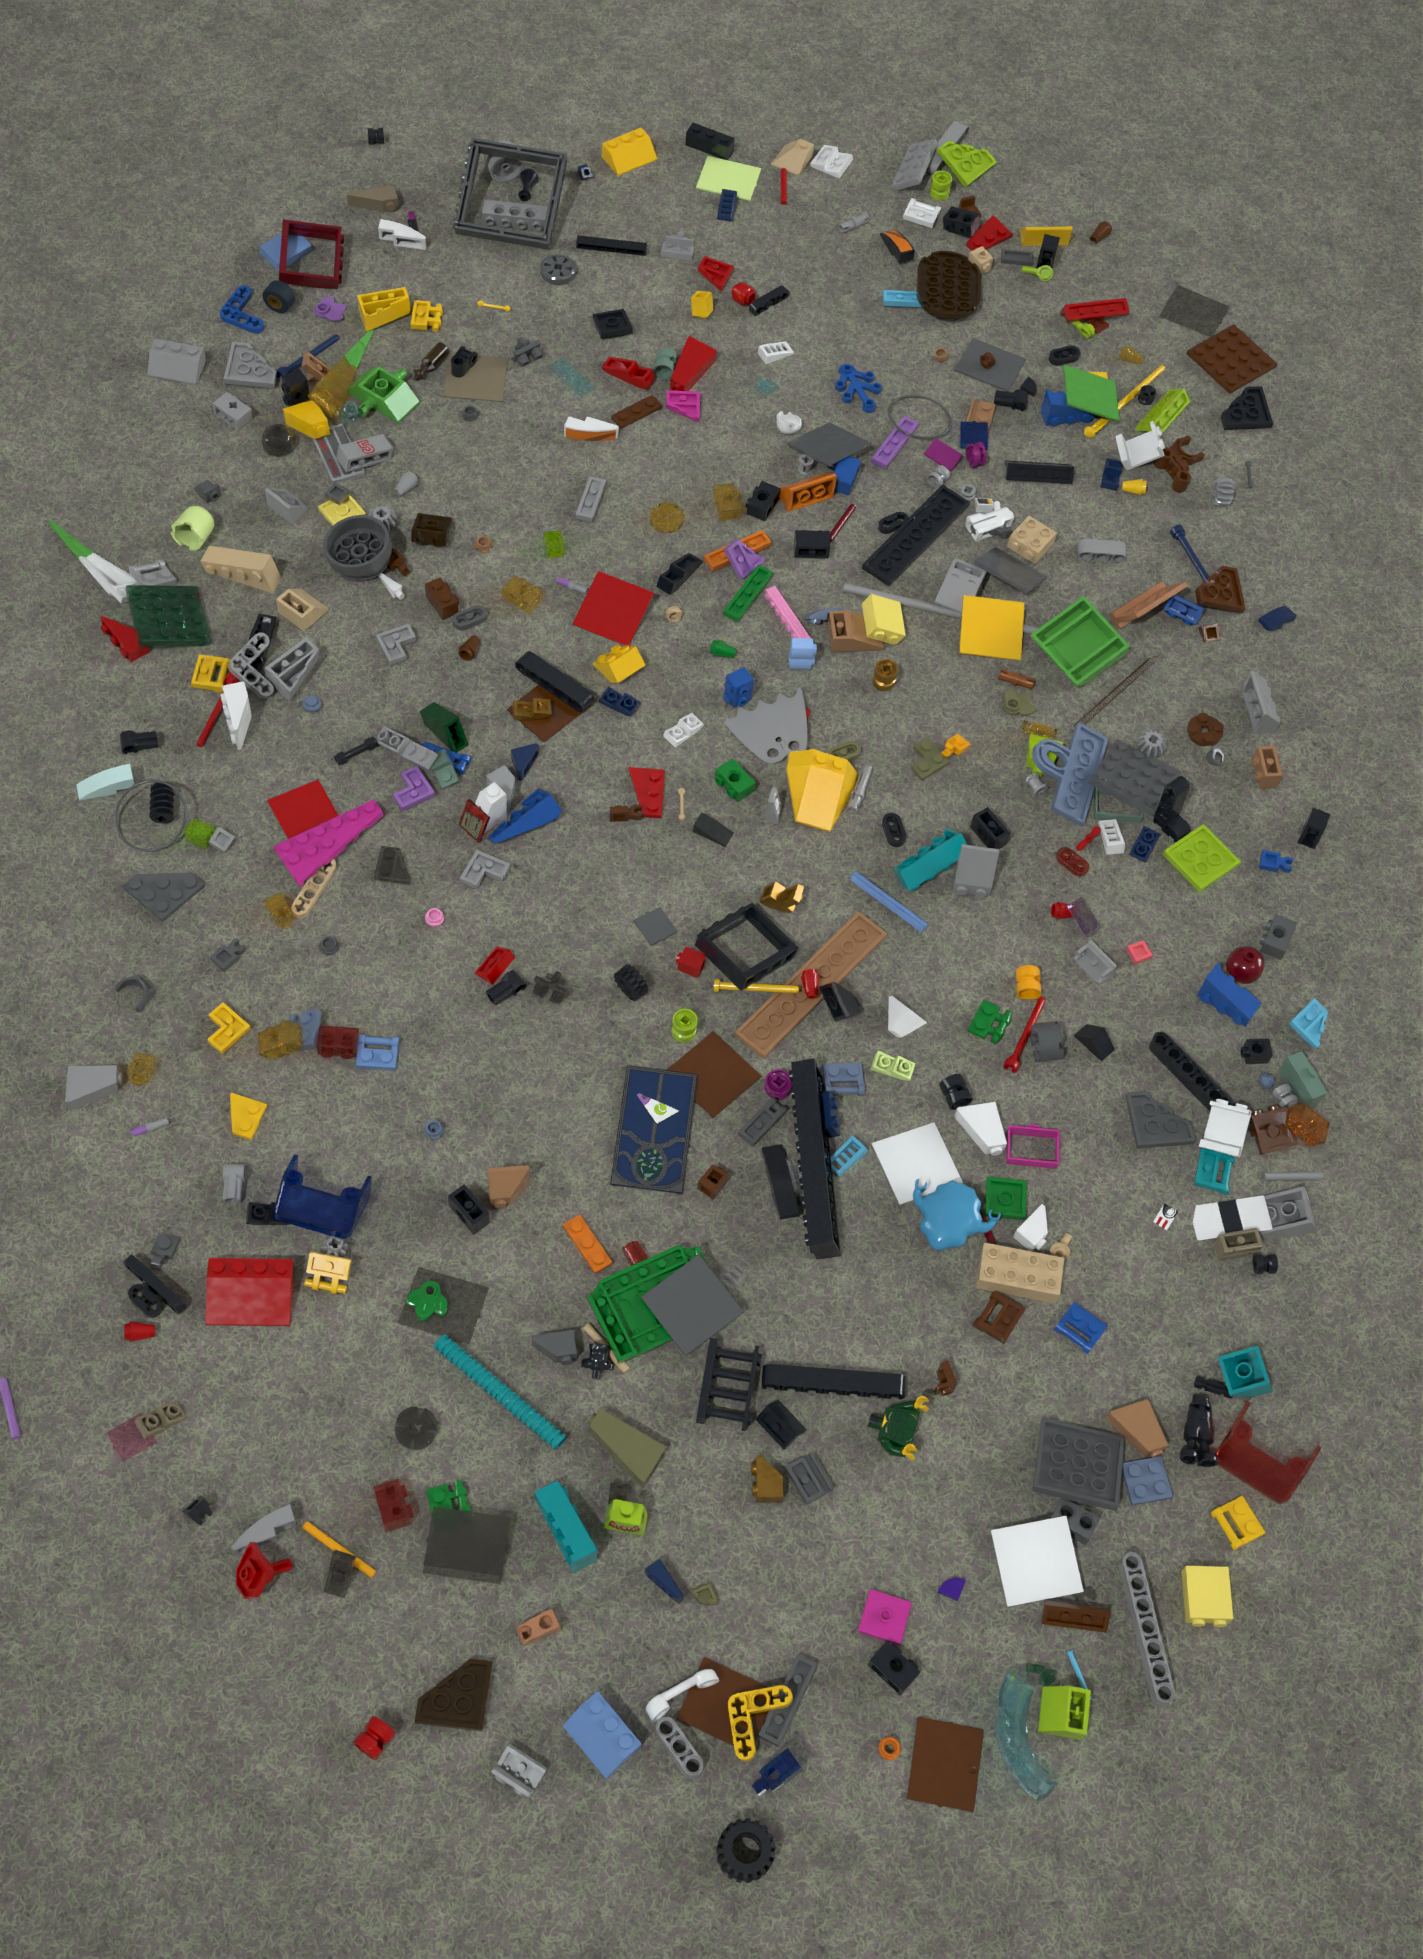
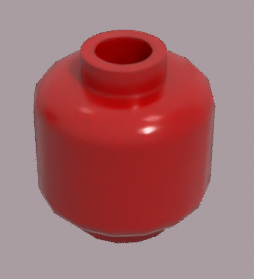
M740 282L732 288L733 301L742 306L750 305L756 298L755 289L745 282Z

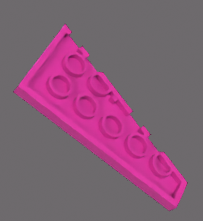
M373 799L273 846L274 851L300 888L304 885V881L307 878L317 874V870L322 865H327L346 849V845L350 841H355L364 829L368 830L382 818L383 812Z

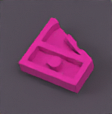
M667 390L666 408L699 422L700 392Z

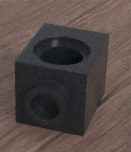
M1269 1038L1247 1039L1240 1050L1241 1057L1245 1058L1246 1064L1269 1063L1273 1056Z

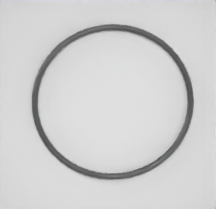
M901 396L893 400L888 407V417L891 423L899 431L911 437L934 439L946 434L951 427V416L946 408L937 401L925 396ZM909 397L930 400L938 404L946 412L949 418L948 428L939 435L929 437L908 433L898 427L892 420L890 415L891 406L896 401Z
M151 779L134 784L123 793L115 810V826L121 839L127 845L145 852L159 851L174 843L181 835L187 820V807L183 796L173 785L162 780ZM149 782L162 783L172 788L181 798L184 807V820L178 834L166 845L155 849H143L129 843L121 834L117 820L119 806L126 794L133 788Z

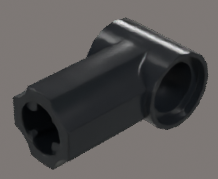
M1021 389L1014 392L996 390L994 404L1009 406L1012 410L1024 411L1026 409V391Z
M127 730L120 734L121 750L124 754L130 752L137 753L141 749L158 747L156 731L136 733Z
M511 970L503 976L499 983L488 989L486 995L494 1005H498L511 995L516 996V993L520 990L524 991L527 984L515 970Z

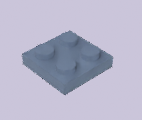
M1161 1456L1122 1463V1475L1131 1506L1173 1498Z

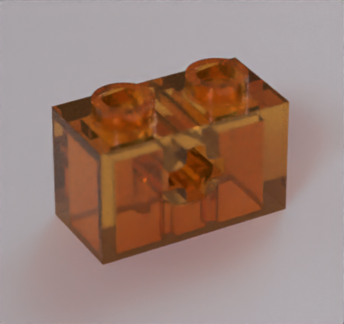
M1304 1103L1289 1107L1285 1127L1293 1135L1304 1141L1306 1145L1316 1146L1326 1142L1330 1123Z

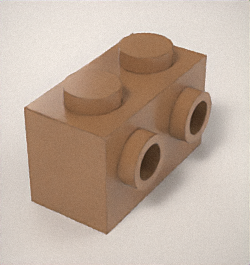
M1259 746L1254 756L1251 757V765L1255 768V781L1258 782L1259 788H1277L1283 775L1276 747Z

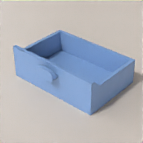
M282 233L260 246V255L278 271ZM288 235L286 267L312 252V245L303 236Z

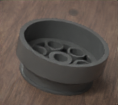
M355 515L340 520L329 529L323 541V550L331 568L342 577L351 581H366L378 576L385 570L390 560L392 542L386 526L380 520L367 515Z

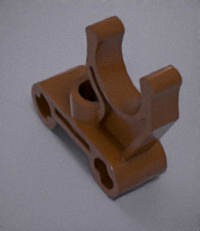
M1190 436L1177 438L1170 448L1165 447L1163 449L1164 456L1155 459L1153 462L1156 468L1165 469L1174 480L1172 489L1177 493L1184 492L1191 480L1188 465L1201 462L1204 457L1202 452L1197 455H1190L1182 450V446L1189 445Z

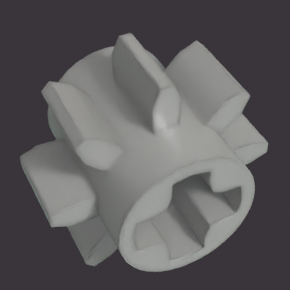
M332 1235L328 1240L324 1239L323 1254L345 1258L348 1244H343V1237L339 1238Z

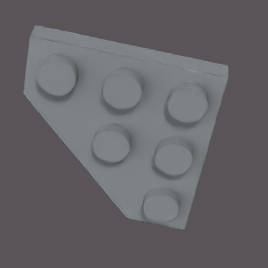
M232 342L224 375V384L275 389L277 371L273 367L271 368L267 361L259 353L257 354L249 343Z

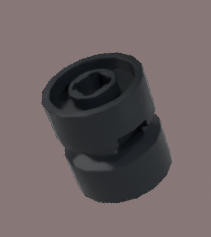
M961 1074L950 1075L939 1083L943 1095L946 1096L945 1100L950 1110L967 1106L973 1101L969 1089L965 1088L966 1083Z

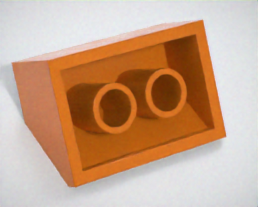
M824 473L796 483L787 484L780 487L779 498L787 512L833 498L837 476L834 473Z

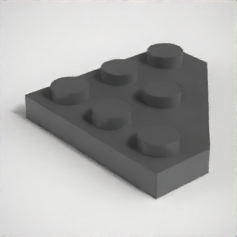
M192 873L136 874L122 887L161 922H164L202 890L205 884Z
M1146 1091L1126 1093L1125 1098L1137 1149L1195 1143L1196 1140L1191 1122L1186 1119L1183 1120L1174 1114L1175 1111L1165 1104H1160L1154 1100L1152 1095Z

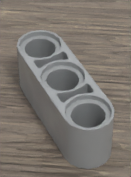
M1081 539L1077 542V558L1079 561L1084 559L1093 562H1121L1123 564L1127 560L1126 544L1121 541Z
M663 1717L659 1719L655 1728L658 1740L686 1778H698L703 1769L701 1757L672 1718ZM662 1725H669L672 1732L665 1735L660 1732L659 1728ZM680 1743L685 1747V1751L683 1753H676L673 1746ZM694 1762L698 1765L699 1770L690 1772L686 1765Z

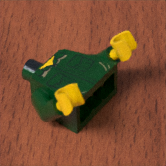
M919 1396L916 1400L887 1407L883 1418L870 1415L867 1427L879 1430L877 1441L880 1442L889 1455L907 1456L911 1461L915 1459L911 1452H918L917 1448L912 1444L920 1414L918 1409H921L923 1412L929 1410L928 1406L922 1405L924 1402H929L925 1396Z

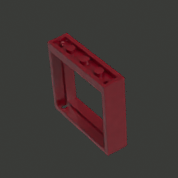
M283 219L279 281L292 285L338 289V284L342 283V274H339V270L342 271L343 260H340V257H343L344 247H341V244H344V235H341L342 227ZM288 235L335 240L333 277L286 271Z

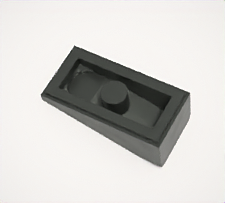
M702 812L693 825L694 833L724 847L727 846L734 832Z

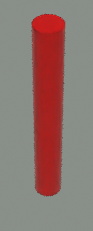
M786 168L781 169V205L787 204Z

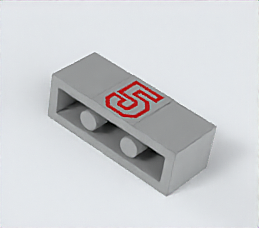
M381 434L339 445L336 459L345 472L390 460L393 447L385 436Z

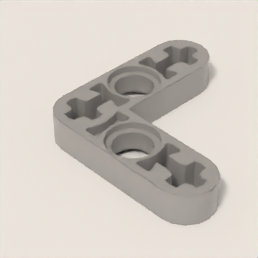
M257 633L230 660L228 668L241 682L244 681L245 685L258 697L267 699L273 694L274 687L251 664L266 650L269 645V637L264 633ZM263 639L264 643H261L256 649L255 645L258 640ZM251 650L254 656L248 658L244 655V651ZM234 664H241L240 668H234ZM253 674L256 677V681L249 682L246 679V675ZM267 687L268 691L263 693L262 689Z

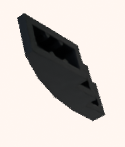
M258 614L249 640L257 633H264L269 637L270 645L276 616ZM263 639L258 640L255 645L256 649L261 643H264ZM269 645L251 664L259 673H261ZM246 650L244 655L252 658L254 653L251 650ZM253 674L246 675V678L256 679Z
M781 1144L762 1147L761 1151L766 1165V1173L779 1219L799 1217L797 1200Z

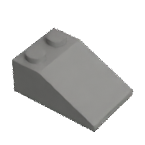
M962 844L954 870L952 892H957L959 895L972 894L979 898L989 897L999 849Z
M1304 1186L1264 1196L1273 1229L1260 1231V1237L1299 1236L1317 1231L1310 1198Z

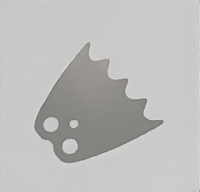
M798 688L796 695L792 698L779 693L777 700L773 704H766L759 700L754 711H747L739 707L735 718L725 719V725L750 751L767 763H777L782 761L785 756H788L789 752L806 749L807 717L801 688ZM777 737L782 738L780 742L775 741ZM792 741H797L800 747L797 750H791L788 748V744ZM770 749H777L779 754L775 758H770L767 752Z

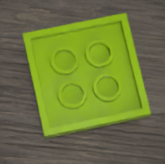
M1204 824L1171 845L1162 854L1199 893L1237 868L1241 863Z

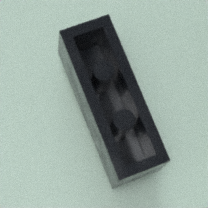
M694 122L686 131V146L724 160H728L734 152L735 138Z

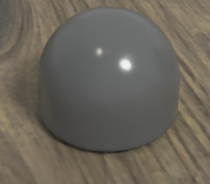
M1213 749L1207 753L1206 760L1213 766H1219L1224 761V754L1220 749ZM1215 754L1221 758V762L1218 763L1215 760Z

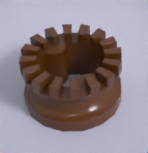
M990 352L980 356V364H982L983 368L988 369L995 365V358Z

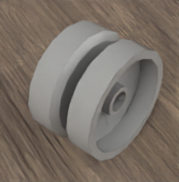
M505 140L497 141L501 143L513 144L512 142ZM484 154V161L489 173L496 182L501 183L515 180L523 170L522 160Z

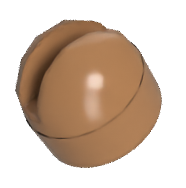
M945 348L935 350L934 356L937 362L941 363L947 360L948 354Z

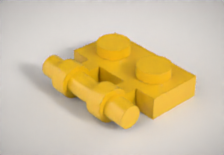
M414 300L410 324L411 329L427 330L428 326H432V331L438 332L441 327L440 318L443 315L442 305L438 303L436 307H432L431 301Z
M311 1251L306 1273L314 1274V1278H306L304 1286L312 1287V1290L317 1291L319 1289L328 1290L332 1294H337V1292L345 1294L347 1286L340 1285L339 1281L340 1279L348 1280L352 1259ZM321 1276L331 1277L332 1283L321 1281Z

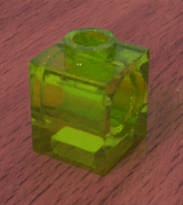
M561 530L543 532L546 557H563L564 543Z

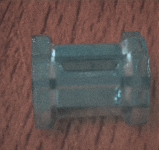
M346 402L340 412L341 420L345 423L352 422L358 413V406L354 402Z

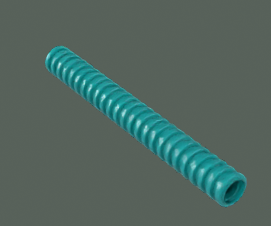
M447 1334L438 1338L434 1344V1349L439 1350V1354H444L445 1359L449 1358L448 1361L450 1363L453 1362L455 1367L458 1366V1370H463L464 1375L468 1374L469 1379H473L474 1383H478V1387H483V1391H488L487 1394L489 1396L492 1395L494 1400L497 1399V1403H502L503 1408L507 1407V1411L512 1412L513 1416H517L519 1421L522 1420L523 1425L527 1424L528 1429L532 1428V1432L537 1433L538 1437H542V1441H547L548 1446L552 1445L553 1450L558 1449L564 1443L566 1434H561L560 1429L556 1430V1426L551 1425L550 1421H546L545 1417H541V1413H536L535 1408L531 1409V1405H527L525 1400H521L520 1396H516V1392H511V1388H506L507 1385L505 1383L502 1384L500 1379L497 1380V1376H492L491 1371L487 1372V1368L482 1367L481 1363H477L476 1359H472V1355H467V1351H462L463 1348L458 1347L456 1342L453 1343V1339H448Z

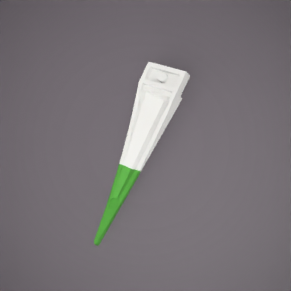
M50 520L49 524L110 596H114L120 603L150 595L151 591L145 592L131 574L95 554Z

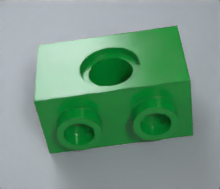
M733 758L716 768L715 782L718 786H723L729 798H734L737 803L755 792L756 782Z

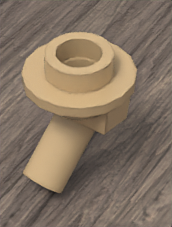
M1065 1233L1060 1242L1055 1241L1050 1248V1254L1066 1260L1070 1255V1249L1067 1245L1072 1236Z

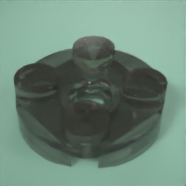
M409 1407L403 1410L396 1419L394 1429L396 1439L403 1447L409 1450L426 1448L434 1441L437 1435L436 1418L426 1408ZM412 1425H421L420 1432H412Z

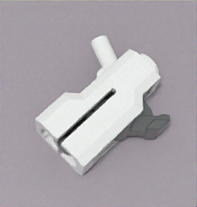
M995 501L994 511L967 516L965 526L972 533L971 535L976 542L995 535L1008 539L1012 530L1007 529V527L1012 525L1014 514L1007 507L1001 508L1000 502Z

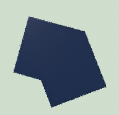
M587 164L578 166V174L581 180L593 176L590 166L588 167Z

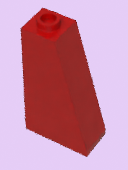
M689 336L672 374L670 390L689 391L715 363L717 350Z

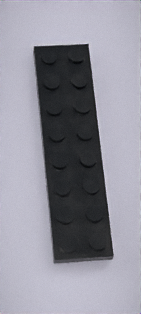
M942 484L862 564V569L887 586H890L969 506L970 501Z

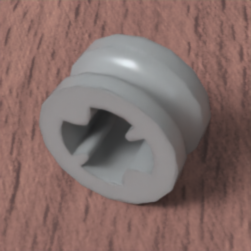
M971 484L963 485L960 490V496L966 500L973 499L976 492L975 487Z

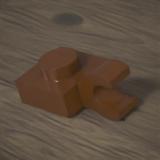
M392 548L387 567L391 571L398 569L404 577L410 573L407 569L408 566L404 563L406 561L404 556Z
M621 805L610 807V822L628 821V819L641 820L642 814L635 813L636 811H641V805H633L630 809L628 806Z

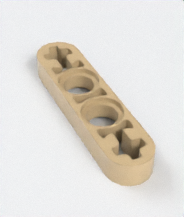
M334 859L329 862L331 867H327L325 870L324 865H322L317 870V874L309 877L291 906L292 914L295 918H305L315 905L336 871V861ZM320 877L324 879L321 884L313 882L315 878ZM307 892H313L315 894L314 897L310 899L305 898L304 895ZM303 905L304 911L297 912V908L300 909Z

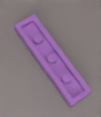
M904 416L897 426L913 434L918 428L919 423ZM895 427L874 454L871 462L886 470L911 436L904 434Z

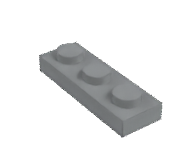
M589 477L576 512V519L592 523L606 486V480Z

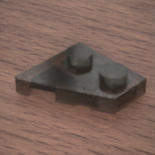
M381 846L374 880L410 885V877L400 848Z

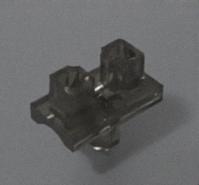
M556 971L554 975L547 973L546 978L551 980V982L538 976L534 979L536 984L533 993L543 998L547 989L553 991L549 999L552 1003L560 1005L564 997L567 998L570 994L567 992V989L557 985L563 986L565 984V980L560 978L561 972Z

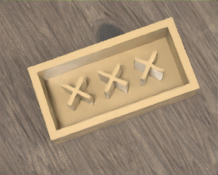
M984 1243L980 1251L976 1288L1056 1304L1060 1296L1064 1258Z

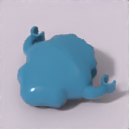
M919 1179L915 1181L913 1200L924 1217L919 1227L926 1236L929 1245L935 1250L943 1251L949 1248L962 1247L967 1237L990 1231L1000 1220L1001 1213H999L997 1218H993L991 1216L993 1209H991L988 1214L989 1221L982 1222V1217L979 1213L981 1201L976 1196L975 1189L967 1187L965 1184L952 1180L938 1185L935 1192L923 1197L921 1193L926 1190L927 1182H925L923 1187H919Z

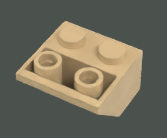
M287 589L276 599L278 613L303 631L329 610L328 607L303 589Z

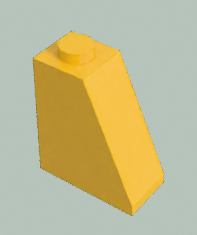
M315 399L283 409L284 419L288 426L313 439L330 435L328 420Z

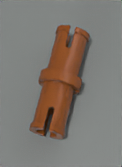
M1001 669L998 680L1012 683L1013 686L1018 685L1031 690L1035 679L1020 675L1019 672L1013 673Z

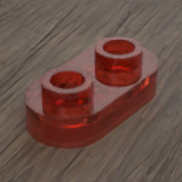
M1062 847L1057 851V862L1073 875L1082 877L1088 873V862L1072 849Z

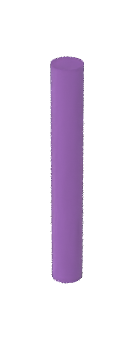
M1 1378L0 1391L12 1440L21 1438L7 1378Z

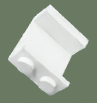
M1153 421L1150 422L1152 431L1125 441L1122 434L1115 436L1121 462L1126 470L1164 456L1163 449H1165L1163 439H1160L1162 432L1160 427H1156Z
M1216 1099V1102L1210 1101L1212 1107L1204 1138L1200 1140L1199 1147L1240 1158L1252 1112L1247 1110L1248 1106L1236 1103L1235 1106L1228 1105V1101Z

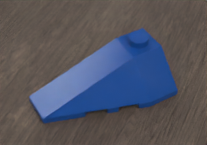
M538 788L521 802L524 806L522 809L515 810L510 814L511 820L509 822H502L487 838L495 844L553 822L559 817L562 809L551 794Z

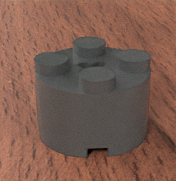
M1058 1021L1031 1025L1032 1034H1030L1031 1045L1035 1046V1051H1033L1034 1061L1046 1062L1063 1059L1064 1049H1060L1063 1038Z

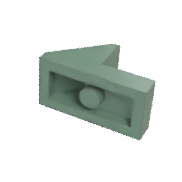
M446 749L437 752L438 756L430 768L435 772L442 789H446L459 783L460 780Z

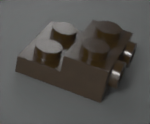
M418 513L411 530V542L432 544L435 547L446 546L449 530L452 525V517Z

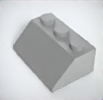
M154 339L149 353L147 376L197 385L206 362L204 347Z
M1250 671L1242 689V694L1254 733H1275L1278 726H1280V717L1277 716L1276 704L1272 701L1271 688L1268 687L1263 677L1254 671Z

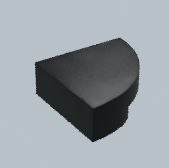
M1027 377L1020 386V389L1034 397L1037 387L1034 380Z

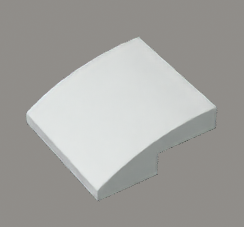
M824 145L810 165L817 170L840 178L852 162L853 156L852 154L838 152V147Z

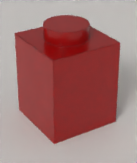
M685 946L683 952H679L675 961L678 963L677 970L699 978L706 963V956Z

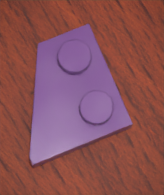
M734 540L723 549L740 579L745 578L758 565L766 561L765 558L759 557L754 553L753 549L746 547L740 540Z

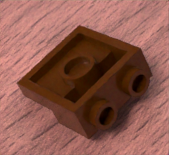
M1274 1105L1267 1108L1268 1112L1262 1113V1110H1257L1251 1113L1252 1125L1249 1131L1251 1137H1255L1260 1155L1298 1144L1287 1107L1280 1108L1279 1105Z

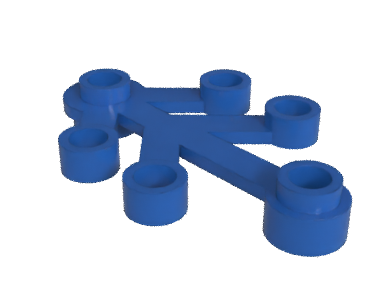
M850 364L841 365L839 368L841 377L836 381L835 389L843 391L847 378L850 381L847 391L842 395V401L850 403L855 390L863 402L862 410L866 413L874 412L876 404L874 400L868 398L863 390L872 391L874 394L881 392L882 385L880 383H866L874 380V373L872 371L865 373L857 371ZM856 377L864 379L866 382L857 380Z

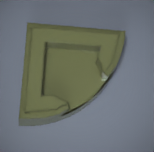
M711 1582L690 1590L694 1599H697L701 1604L704 1603V1605L708 1604L710 1606L719 1604Z

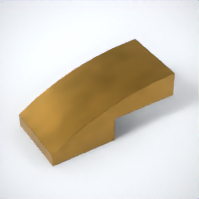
M533 698L531 702L514 700L512 703L513 719L532 720L550 717L552 715L551 700Z

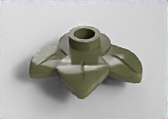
M1013 688L1006 691L1003 709L1007 714L1030 715L1036 711L1037 708L1030 704L1031 693L1017 694Z

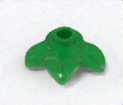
M426 1281L422 1284L421 1288L411 1291L407 1297L406 1304L416 1306V1315L420 1321L429 1318L433 1312L442 1317L447 1312V1300L441 1295V1288L435 1281ZM429 1287L434 1288V1293L428 1295L426 1292Z

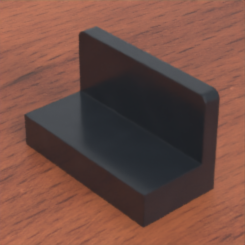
M779 1400L768 1404L755 1419L783 1450L787 1449L798 1436L807 1431Z

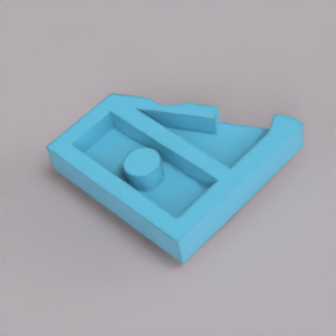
M1314 998L1288 1024L1308 1044L1316 1049L1320 1046L1319 1040L1324 1030V1021L1327 1018L1328 1011Z

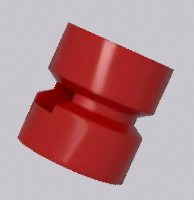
M372 1715L365 1725L366 1731L360 1732L353 1741V1744L368 1757L376 1761L384 1750L383 1745L389 1744L396 1732L381 1719Z

